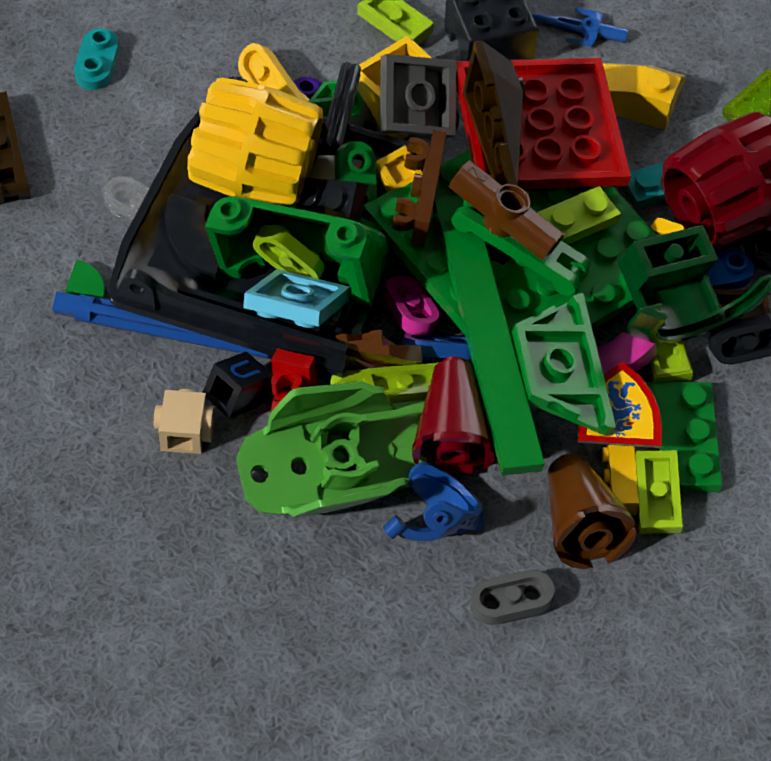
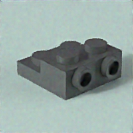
M395 54L381 56L380 132L407 134L409 138L431 139L433 130L447 132L446 139L456 136V130L459 125V112L456 109V60Z

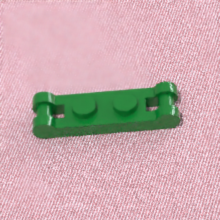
M463 201L464 207H459L451 218V222L458 231L464 233L472 232L552 282L555 290L561 295L570 296L574 294L579 286V279L583 278L590 268V261L586 256L562 241L545 261H542L513 237H499L492 234L484 225L483 214L467 201Z

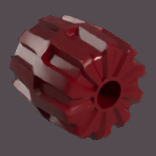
M752 112L714 127L667 157L663 163L662 189L674 218L685 229L703 225L714 251L725 249L755 236L771 226L770 116H765L761 112Z

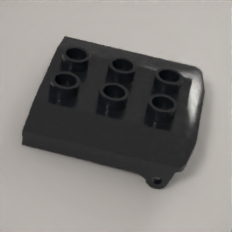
M232 76V77H229V78H228V79H234V80L249 82V81H247L246 79H244V78H242V77H237V76ZM198 110L175 139L121 242L108 286L110 303L118 309L273 356L277 349L315 357L316 370L343 378L353 357L348 355L349 345L336 342V335L366 333L384 292L386 282L390 278L397 262V255L389 247V256L371 307L352 303L350 288L349 301L320 326L313 328L298 326L294 323V320L282 317L264 318L259 316L257 311L243 308L245 292L276 270L269 262H266L265 266L258 265L257 262L247 265L242 270L241 279L224 276L220 273L217 282L206 279L190 270L181 262L167 236L165 213L170 194L207 204L206 222L214 204L220 199L228 197L226 194L194 183L189 179L187 161L193 147L191 145L193 130L199 127L200 124ZM323 117L322 131H321V136H320V141H319V145H318V149H317L315 161H316L318 155H332V156H335V155H333V154H331V153L325 154V153L321 150V145H322L321 140H322V137H323V133H324V129H325V125H326V121H327V118H326V117ZM348 124L344 143L357 141L369 145L375 153L376 161L405 145L408 148L409 141ZM359 154L353 157V159L362 161V157ZM377 182L378 198L387 193L379 182ZM300 202L297 204L295 209H299ZM322 261L325 270L320 278L321 280L350 286L348 283L339 282L337 274L341 264Z

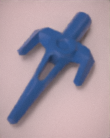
M576 7V12L591 16L584 20L531 13L536 21L584 36V39L567 38V43L593 47L596 45L597 37L626 43L629 29L601 24L603 14L597 11Z

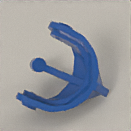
M421 462L410 470L409 482L413 490L428 504L423 514L428 528H417L407 525L397 515L383 526L384 531L392 539L401 534L405 538L415 541L436 540L471 530L481 532L485 528L484 507L477 496L452 474L430 462Z

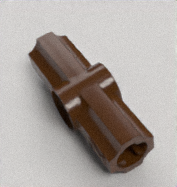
M470 160L460 168L449 184L451 190L484 215V225L492 234L499 237H513L542 261H545L553 253L565 236L563 232L529 207L530 198L522 188L512 184L501 185Z

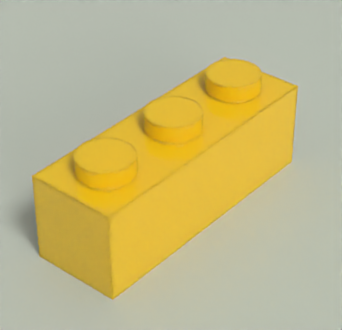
M607 445L602 447V462H607L608 468L604 469V482L609 484L611 491L631 515H637L639 496L634 446Z

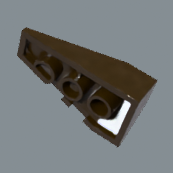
M474 41L463 95L490 176L501 185L512 184L518 186L522 100L525 98V84L522 77L517 76L513 62L485 42Z

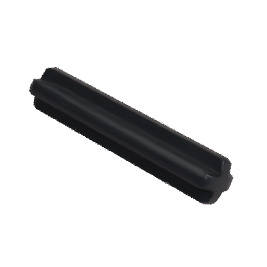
M345 62L341 65L321 140V150L325 154L331 153L335 155L338 148L344 143L361 76V67L357 63Z

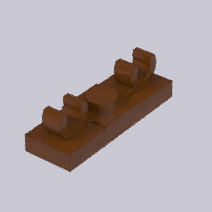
M433 130L430 145L420 138L413 137L409 139L407 151L417 153L418 155L406 154L404 167L409 170H420L423 168L422 175L415 173L410 196L417 198L416 204L407 198L397 199L395 212L404 213L407 216L394 214L392 228L402 232L413 229L410 245L424 247L447 132Z

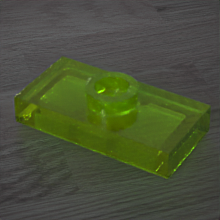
M769 68L725 105L722 117L731 121L752 112H761L763 115L771 117V70Z

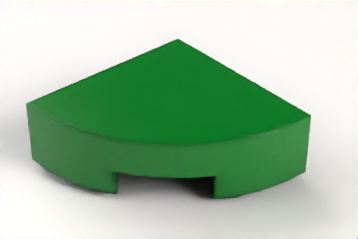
M76 260L65 293L78 296L83 294L105 299L104 282L100 273L93 266Z

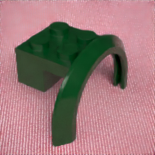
M703 225L635 241L618 261L620 270L638 310L630 320L627 329L632 337L655 344L676 343L704 335L739 319L761 304L771 293V275L759 278L746 293L721 308L707 276V272L718 261V258Z

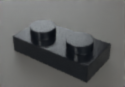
M305 178L299 209L360 223L368 185L354 181Z

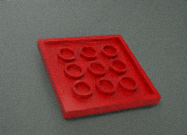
M602 58L510 60L513 62L517 76L522 77L525 84V98L522 100L518 187L527 190L628 186L631 174ZM456 61V87L471 161L490 175L463 95L470 61Z

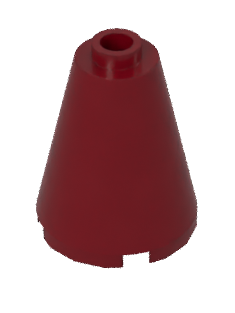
M458 356L447 357L434 367L412 446V457L415 464H418L419 460L430 462L452 475L473 473V466L484 463V469H486L495 460V448L474 367L464 358Z

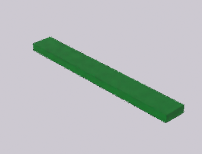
M459 195L435 197L433 212L501 476L540 472L543 470L545 463L485 241L472 232H460L452 225V216L459 207H464V199Z

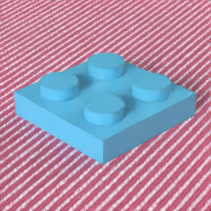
M276 269L245 292L243 308L257 311V314L264 318L282 317L294 320V323L298 326L313 328L320 326L349 301L350 286Z

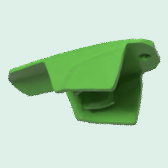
M365 382L301 387L291 390L270 413L267 426L246 437L239 449L236 462L245 500L260 513L302 517L361 505L386 495L411 489L409 472L416 465L413 462L412 446L425 400L392 403L385 394L383 386H373ZM295 462L301 463L305 468V473L302 475L294 473L291 465ZM259 470L264 474L268 473V477L264 482L258 483L252 479L251 473Z

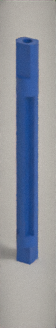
M56 291L52 311L55 314L74 317L76 321L236 353L247 351L252 356L272 359L273 357L118 309L110 303L109 299L83 294L78 296Z

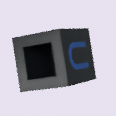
M246 351L214 363L202 393H206V399L230 419L257 408L263 403L273 374Z

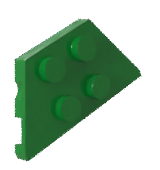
M584 293L572 296L569 302L557 308L553 305L543 310L537 317H529L515 324L511 331V337L528 404L604 436H610L615 430L616 425Z

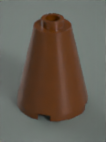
M565 454L553 461L548 468L547 474L553 544L560 561L571 568L589 569L594 568L589 560L605 557L607 564L617 560L629 550L636 539L633 516L584 457L578 454Z

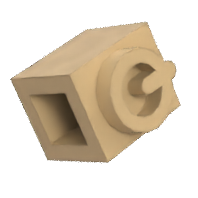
M191 389L165 390L163 405H156L153 424L154 429H158L160 450L201 454L203 442H212L215 406H207L206 393L196 392Z

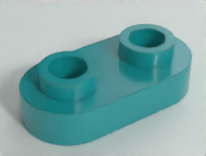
M97 28L84 35L74 66L75 80L80 87L87 90H98L110 82L119 53L118 37L113 31L106 28Z

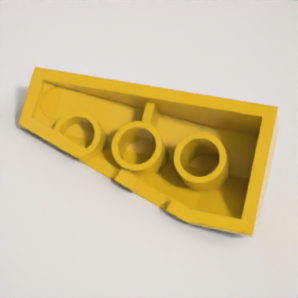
M603 63L615 114L665 130L687 76L650 65Z

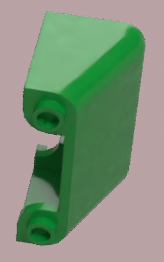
M237 196L222 198L214 204L205 224V229L222 275L241 279L242 270L247 265L257 262L258 265L265 266L267 261L254 250L253 241L262 226L277 224L288 229L291 235L300 243L316 252L322 261L341 264L337 274L339 282L350 285L352 303L372 306L389 256L386 236L380 230L349 219Z

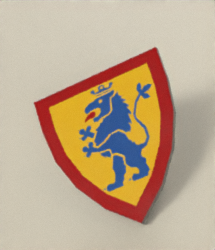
M622 361L603 375L616 425L615 430L610 436H604L579 425L578 443L661 448L662 426L660 410L654 395L641 376Z

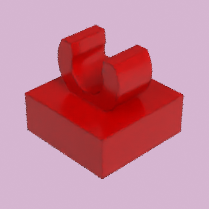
M282 349L275 351L271 359L273 395L277 396L281 389L291 391L301 387L317 386L315 357Z

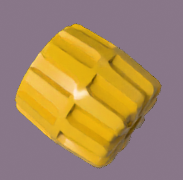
M223 77L217 78L208 88L206 102H202L199 109V127L195 128L192 133L191 145L193 147L187 161L189 179L194 183L228 196H237L295 208L300 202L305 178H308L315 161L323 124L322 108L314 103L268 86Z

